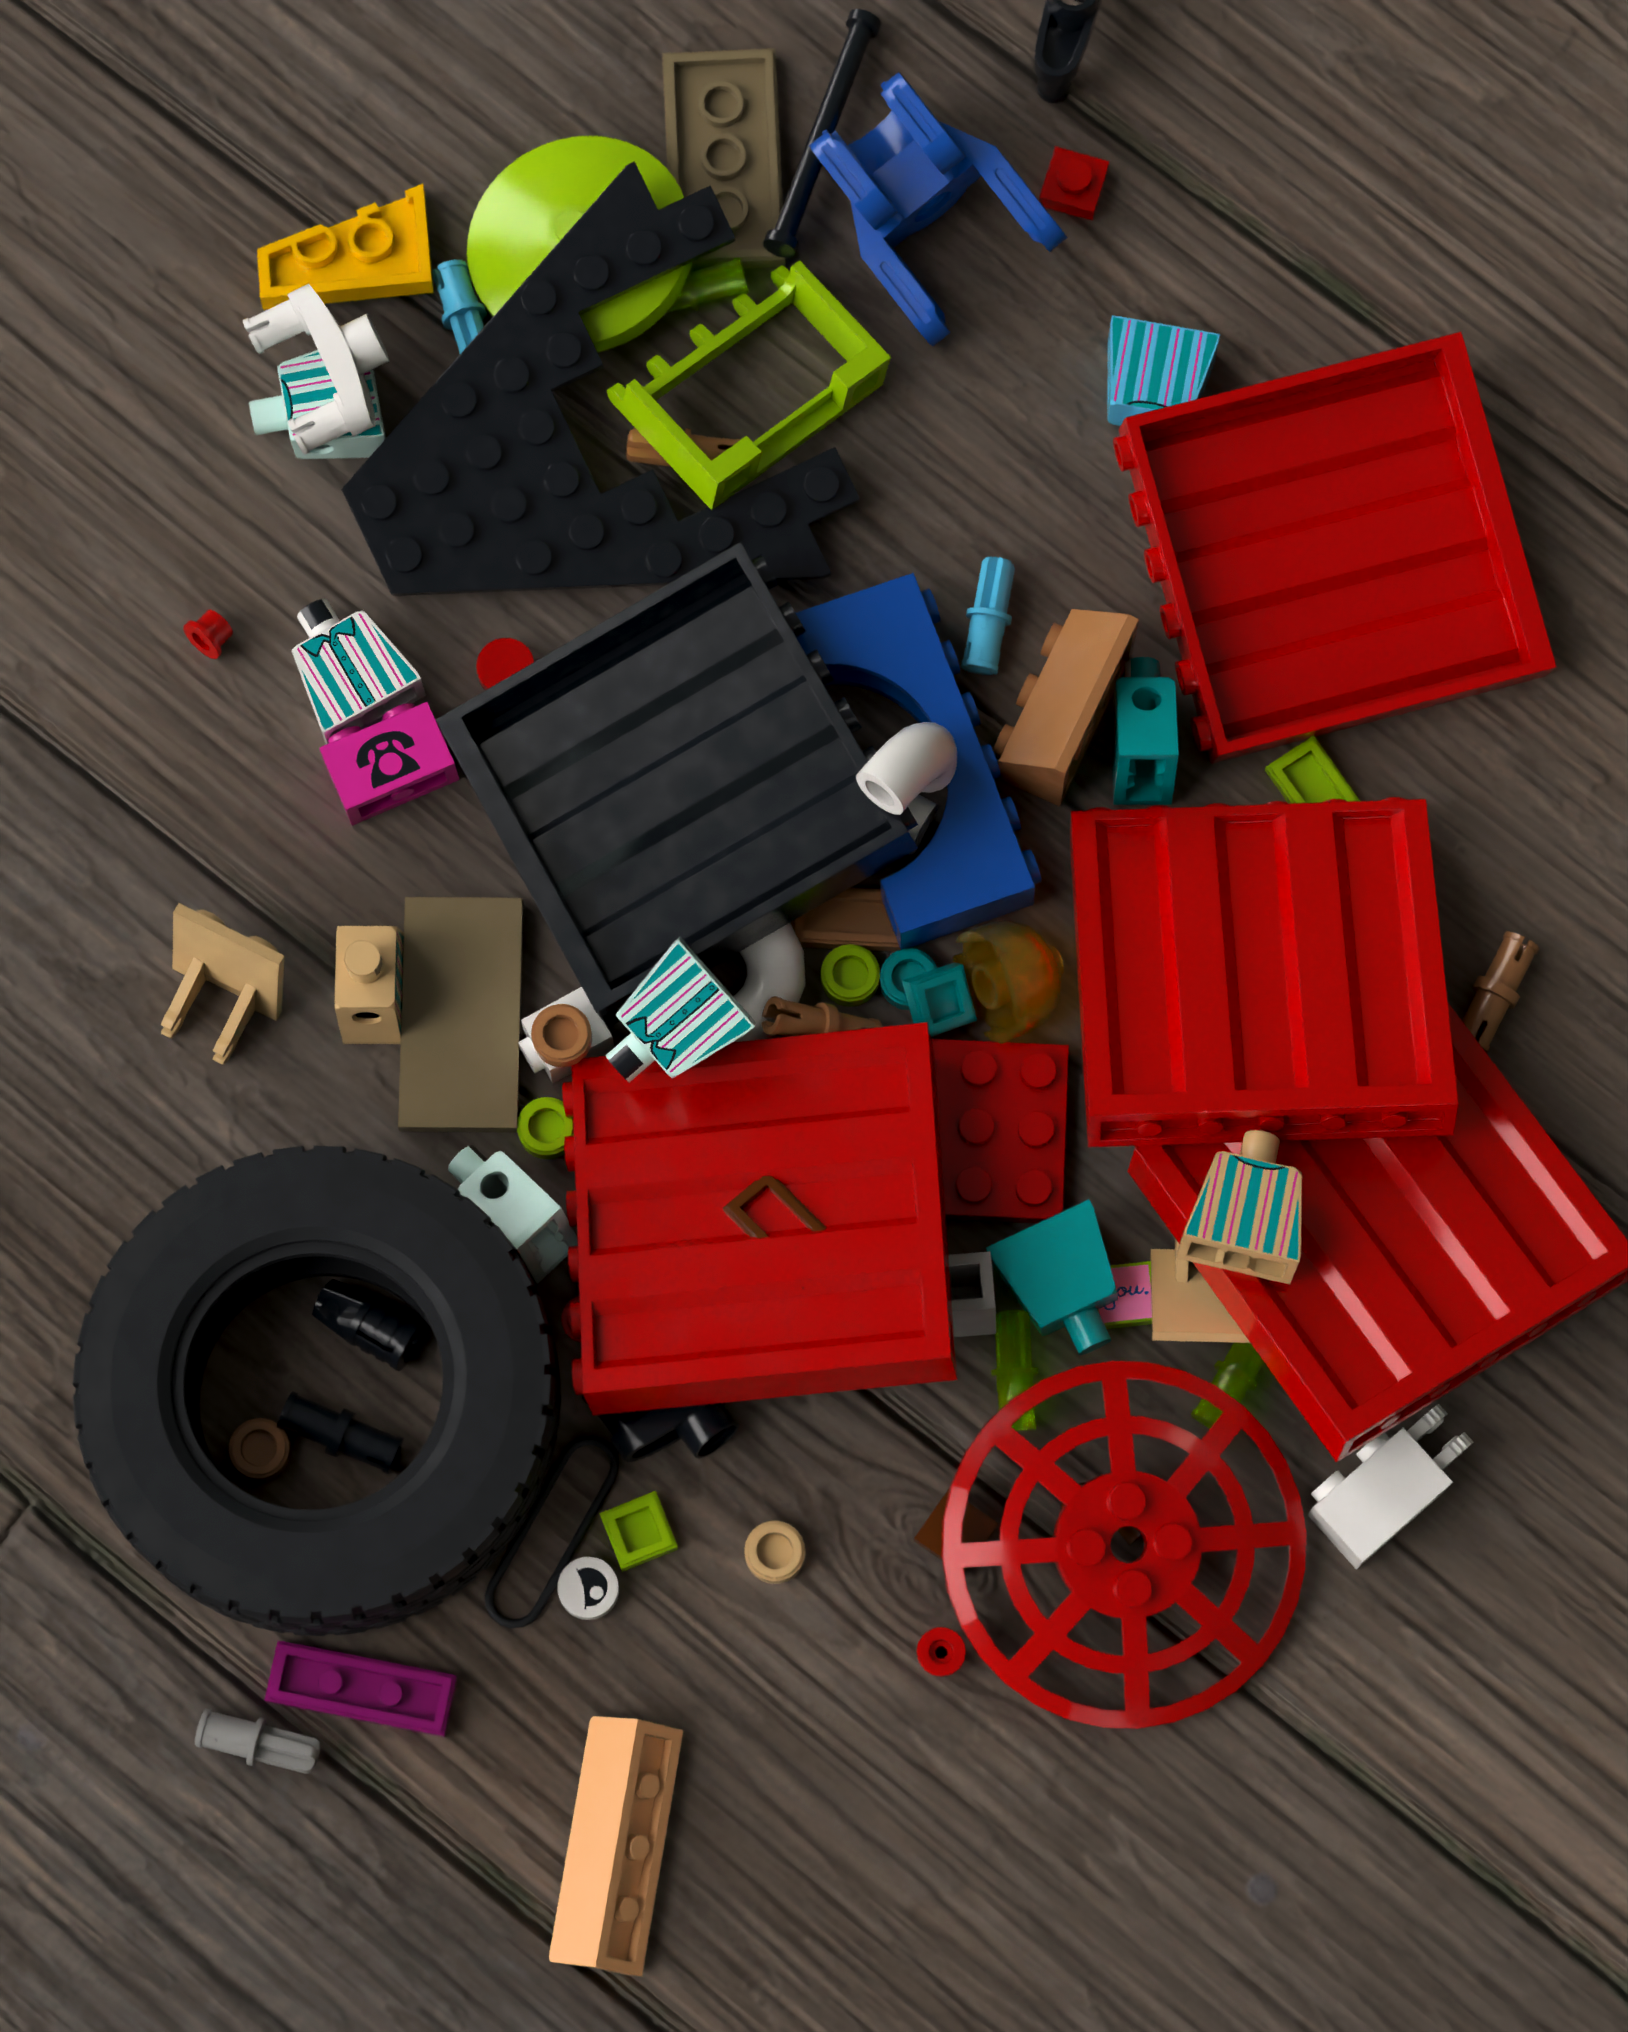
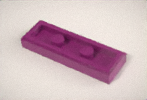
M277 1640L264 1701L271 1704L445 1738L458 1677L456 1675Z

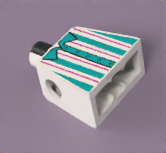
M320 599L310 603L298 613L297 618L309 638L296 645L291 651L326 744H329L328 739L333 734L342 729L360 726L362 730L382 721V716L390 709L401 704L414 703L426 696L418 672L363 610L357 611L340 621L328 600Z

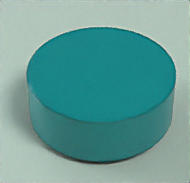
M913 948L901 949L892 953L885 960L880 971V988L885 999L898 1009L910 1010L902 980L936 969L937 966L934 960L925 952Z

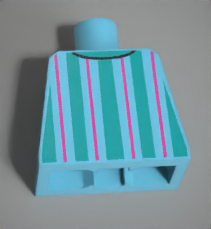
M1112 315L1107 344V421L1113 425L1121 426L1126 417L1200 399L1215 363L1220 334Z

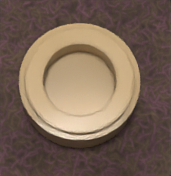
M767 1521L758 1525L749 1534L745 1543V1560L749 1570L756 1578L766 1583L779 1584L791 1580L799 1573L805 1561V1544L802 1536L793 1526L782 1521Z

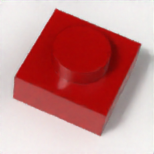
M1055 146L1039 201L1045 208L1093 221L1109 171L1110 161Z

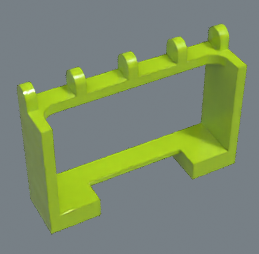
M800 260L791 266L790 271L781 265L771 272V279L778 290L758 305L745 293L733 299V307L740 318L715 336L703 324H698L689 331L690 337L698 348L672 367L659 355L649 359L646 362V366L650 374L655 378L650 383L642 387L634 379L626 385V388L620 383H616L607 390V395L613 405L711 510L756 479L884 383L891 356ZM792 303L847 362L833 372L829 387L753 442L746 435L711 461L656 401Z

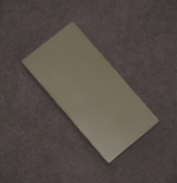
M775 48L662 53L667 169L675 178L684 197L711 185L736 239L735 242L693 261L690 271L773 268L781 265L785 267V258L768 252L763 246L767 231L775 228L783 207Z
M405 897L398 1128L400 1132L517 1133L520 1089V1047L518 1042L521 1041L523 898Z

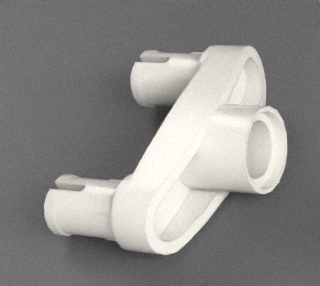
M310 284L288 293L289 300L243 320L247 332H250L249 338L258 354L304 331L308 336L311 335L336 388L337 393L333 394L335 400L296 419L288 420L291 431L295 433L294 438L304 455L348 432H351L352 436H356L375 427L374 408L364 373L390 361L368 314L339 326Z

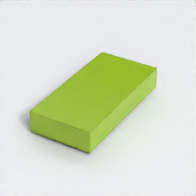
M1315 736L1310 737L1265 767V772L1289 804L1322 803L1330 799H1343L1348 802L1360 801Z

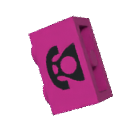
M428 702L416 707L413 703L396 706L382 716L383 721L362 730L360 726L342 729L328 739L329 744L319 747L324 764L352 826L459 780L454 760Z

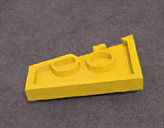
M424 184L405 190L406 197L387 205L378 207L375 202L357 209L356 217L331 227L319 224L258 248L259 290L263 310H268L289 300L288 293L307 284L311 285L324 304L434 293Z

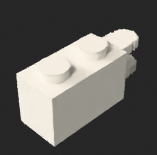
M1439 1404L1407 1431L1403 1427L1392 1438L1383 1433L1367 1443L1356 1454L1363 1462L1346 1478L1337 1470L1311 1493L1318 1503L1309 1512V1518L1356 1570L1443 1494L1453 1483L1443 1470L1473 1443L1465 1432L1460 1436H1454L1442 1447V1451L1434 1459L1417 1443L1424 1435L1431 1434L1443 1423L1444 1417L1448 1413Z

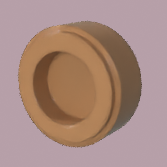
M556 1004L545 1008L537 1015L532 1025L531 1039L537 1055L544 1062L555 1067H569L580 1062L588 1054L592 1045V1031L590 1023L582 1011L571 1005Z
M255 1418L242 1423L234 1431L229 1442V1455L233 1465L243 1476L254 1481H267L280 1475L289 1464L291 1443L285 1431L277 1428V1423L269 1419Z

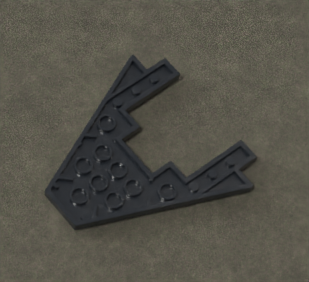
M635 161L626 165L341 489L393 596L667 585L739 542L742 543L751 560L762 554L777 581L824 579L831 575V571L809 526L860 502V497L836 447L731 496L713 510L707 507L678 521L653 469L602 494L600 493L552 393L604 368L580 315L736 241L711 185L658 210Z

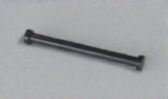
M854 9L848 15L846 27L849 31L775 228L767 231L764 238V248L776 256L792 258L796 254L799 242L795 237L822 168V163L809 145L819 138L824 130L831 134L836 130L870 38L878 35L881 27V20L867 10Z

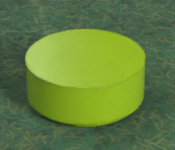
M847 944L835 948L826 956L821 967V983L824 992L832 1001L843 1006L852 1007L866 1003L874 996L879 987L880 968L877 959L869 950L859 945Z
M541 1097L529 1102L522 1109L517 1120L519 1140L524 1149L534 1157L555 1159L564 1155L565 1136L574 1135L573 1117L567 1118L565 1115L563 1101L552 1097Z

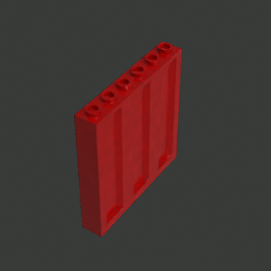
M1462 331L1126 417L1118 430L1120 436L1113 438L1118 466L1122 472L1130 470L1135 492L1129 493V505L1134 523L1137 528L1145 526L1151 548L1144 550L1146 568L1152 583L1161 582L1166 604L1160 605L1163 629L1168 639L1176 638L1182 660L1175 662L1178 683L1184 696L1192 694L1198 715L1191 718L1193 737L1199 752L1208 751L1211 764L1309 739L1312 736H1321L1542 678L1557 667Z
M1389 797L1380 801L1348 802L1343 799H1330L1322 803L1289 804L1283 801H1271L1263 805L1230 806L1224 803H1213L1204 807L1171 808L1165 805H1154L1146 809L1112 810L1106 807H1095L1087 811H1071L1070 854L1088 1147L1243 1142L1244 1133L1251 1130L1269 1132L1277 1136L1280 1141L1454 1135L1458 1095L1426 799L1407 800L1402 797Z
M1449 1003L1448 1010L1458 1095L1454 1135L1280 1141L1276 1164L1296 1168L1302 1174L1301 1256L1290 1285L1193 1262L1336 1463L1628 1282V1240ZM1242 1142L1134 1146L1135 1149L1127 1172L1179 1244L1216 1153L1225 1151L1240 1155Z
M928 1022L732 1042L674 1078H671L656 1061H653L631 1082H628L614 1068L606 1056L583 1058L580 1062L571 1066L572 1081L563 1082L562 1096L566 1117H573L574 1135L565 1136L564 1152L568 1172H575L576 1190L567 1191L566 1209L570 1227L577 1226L578 1246L568 1247V1266L571 1281L573 1283L579 1282L580 1301L570 1303V1323L574 1339L581 1338L582 1357L572 1360V1380L575 1394L584 1395L593 1415L957 1380L935 1056ZM763 1176H772L775 1180L778 1179L826 1228L821 1231L809 1229L769 1188L742 1209L769 1237H750L723 1211V1207L754 1181H758Z

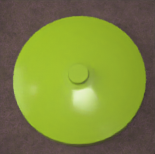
M575 136L549 142L529 151L507 166L490 184L480 199L470 224L467 239V261L470 277L479 298L490 316L493 317L626 165L635 161L658 210L685 198L673 175L659 160L645 150L631 143L604 136ZM692 262L580 315L597 352L615 348L629 342L644 333L665 315L681 293L688 278Z

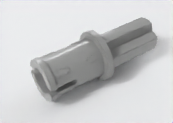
M205 1708L201 1715L195 1736V1747H205L246 1758V1764L254 1767L258 1761L304 1774H309L313 1771L320 1752V1742L316 1738L267 1726V1720L261 1717L255 1723L213 1712L212 1709Z

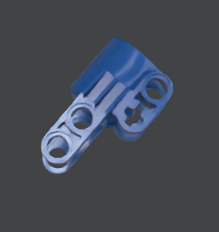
M898 72L887 82L884 81L880 84L884 90L880 94L892 111L879 125L849 145L844 142L836 130L832 134L824 130L822 135L811 143L809 147L850 199L862 259L921 335L934 347L951 333L945 324V313L894 249L895 246L909 235L920 231L941 217L959 200L966 189L981 176L1024 231L1034 241L1042 243L1049 252L1068 237L996 146L938 121L912 86Z

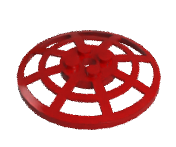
M1107 1361L1073 1367L1038 1381L1011 1398L984 1424L965 1451L950 1484L942 1519L941 1558L947 1593L959 1625L978 1656L1004 1684L1032 1704L1067 1720L1102 1728L1139 1729L1174 1723L1209 1709L1237 1691L1264 1665L1284 1636L1298 1604L1306 1568V1526L1301 1497L1286 1459L1269 1432L1244 1405L1216 1385L1180 1369L1150 1362ZM1127 1379L1149 1380L1178 1387L1207 1400L1221 1410L1222 1414L1202 1439L1166 1421L1145 1416H1131ZM1102 1381L1106 1418L1094 1419L1072 1427L1049 1441L1040 1450L1011 1427L1024 1413L1049 1397L1082 1384ZM1241 1429L1256 1443L1271 1467L1284 1500L1287 1521L1253 1523L1251 1510L1244 1491L1230 1467L1220 1457ZM1133 1434L1162 1439L1182 1448L1189 1455L1167 1481L1149 1473L1136 1471ZM1108 1436L1111 1472L1099 1475L1080 1486L1055 1464L1062 1455L1078 1445L1099 1437ZM995 1445L1023 1470L1015 1480L1006 1500L1000 1524L999 1541L962 1543L963 1520L970 1490L983 1461ZM1207 1471L1214 1476L1224 1492L1232 1511L1235 1525L1200 1527L1196 1514L1186 1497ZM1039 1482L1064 1504L1056 1521L1054 1535L1049 1538L1019 1539V1528L1024 1507L1033 1488ZM1125 1526L1137 1529L1144 1540V1549L1140 1557L1128 1563L1118 1560L1111 1550V1539L1114 1533ZM1289 1546V1567L1282 1598L1269 1628L1260 1641L1256 1643L1232 1621V1618L1241 1606L1250 1584L1255 1562V1548ZM1236 1550V1562L1232 1580L1222 1602L1217 1607L1192 1582L1199 1569L1202 1552ZM1055 1562L1062 1581L1071 1592L1048 1619L1041 1613L1028 1591L1022 1575L1021 1564ZM1001 1565L1003 1579L1010 1598L1025 1624L1034 1632L1010 1660L996 1647L978 1618L966 1584L964 1572L966 1567ZM1176 1603L1201 1625L1195 1633L1178 1644L1157 1652L1148 1653L1146 1617L1157 1614ZM1089 1609L1103 1615L1121 1618L1123 1655H1112L1092 1650L1074 1642L1066 1635ZM1214 1639L1241 1662L1228 1676L1200 1694L1168 1706L1150 1708L1149 1672L1163 1670L1186 1661L1206 1648ZM1053 1650L1084 1667L1108 1673L1124 1674L1125 1710H1105L1072 1702L1044 1689L1031 1680L1029 1676Z

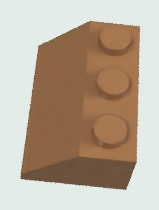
M1071 609L1064 626L1054 622L1041 649L1040 654L1048 658L1040 676L1032 673L1028 675L1016 702L1017 706L1024 709L1015 727L1008 724L1004 725L993 748L996 758L999 759L998 765L1001 777L997 779L1059 807L1061 806L1114 695L1115 682L1123 676L1125 663L1133 655L1139 622L1138 618L1122 613Z

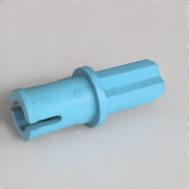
M450 260L437 266L438 269H433L432 277L443 304V326L446 329L453 330L459 353L461 354L484 328L482 321L486 317L487 311L486 307L478 302L467 263L463 260Z
M986 557L982 561L974 607L968 608L966 612V617L970 619L967 644L961 663V668L966 671L982 675L998 674L1000 649L1005 626L1011 625L1012 616L1007 614L1015 568L1008 559Z

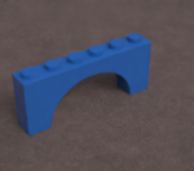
M914 573L796 612L806 630V633L797 637V640L806 655L817 649L834 679L828 684L857 686L883 695L906 710L918 723L931 722L945 727L953 736L957 747V767L951 782L947 785L948 794L945 810L935 835L921 854L909 865L895 874L880 880L882 902L900 950L1034 905L1035 884L1042 882L1040 871L1031 849L1021 851L1014 832L1021 829L1017 810L1011 797L1008 796L1001 799L994 779L1001 777L999 765L991 745L980 746L974 730L975 726L980 725L978 710L971 693L960 694L953 675L960 673L959 662L950 640L944 642L939 640L934 623L940 622V614L931 590L921 591Z

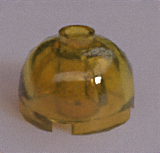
M1006 920L987 923L958 935L955 943L964 942L963 952L954 955L952 963L963 964L976 1017L981 1012L986 1024L992 1028L982 1033L988 1039L1003 1044L1044 1025L1055 1012L1061 996L1064 965L1058 950L1030 926Z

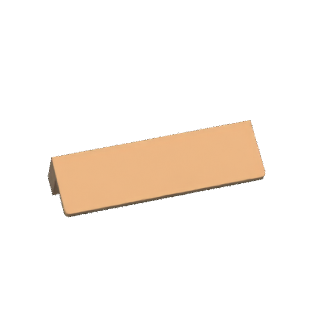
M593 1716L590 1719L549 1953V1960L551 1962L585 1966L642 1977L684 1730L640 1719Z

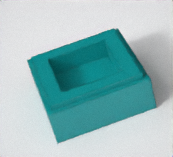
M954 962L902 980L913 1024L928 1022L931 1036L977 1021L963 964Z

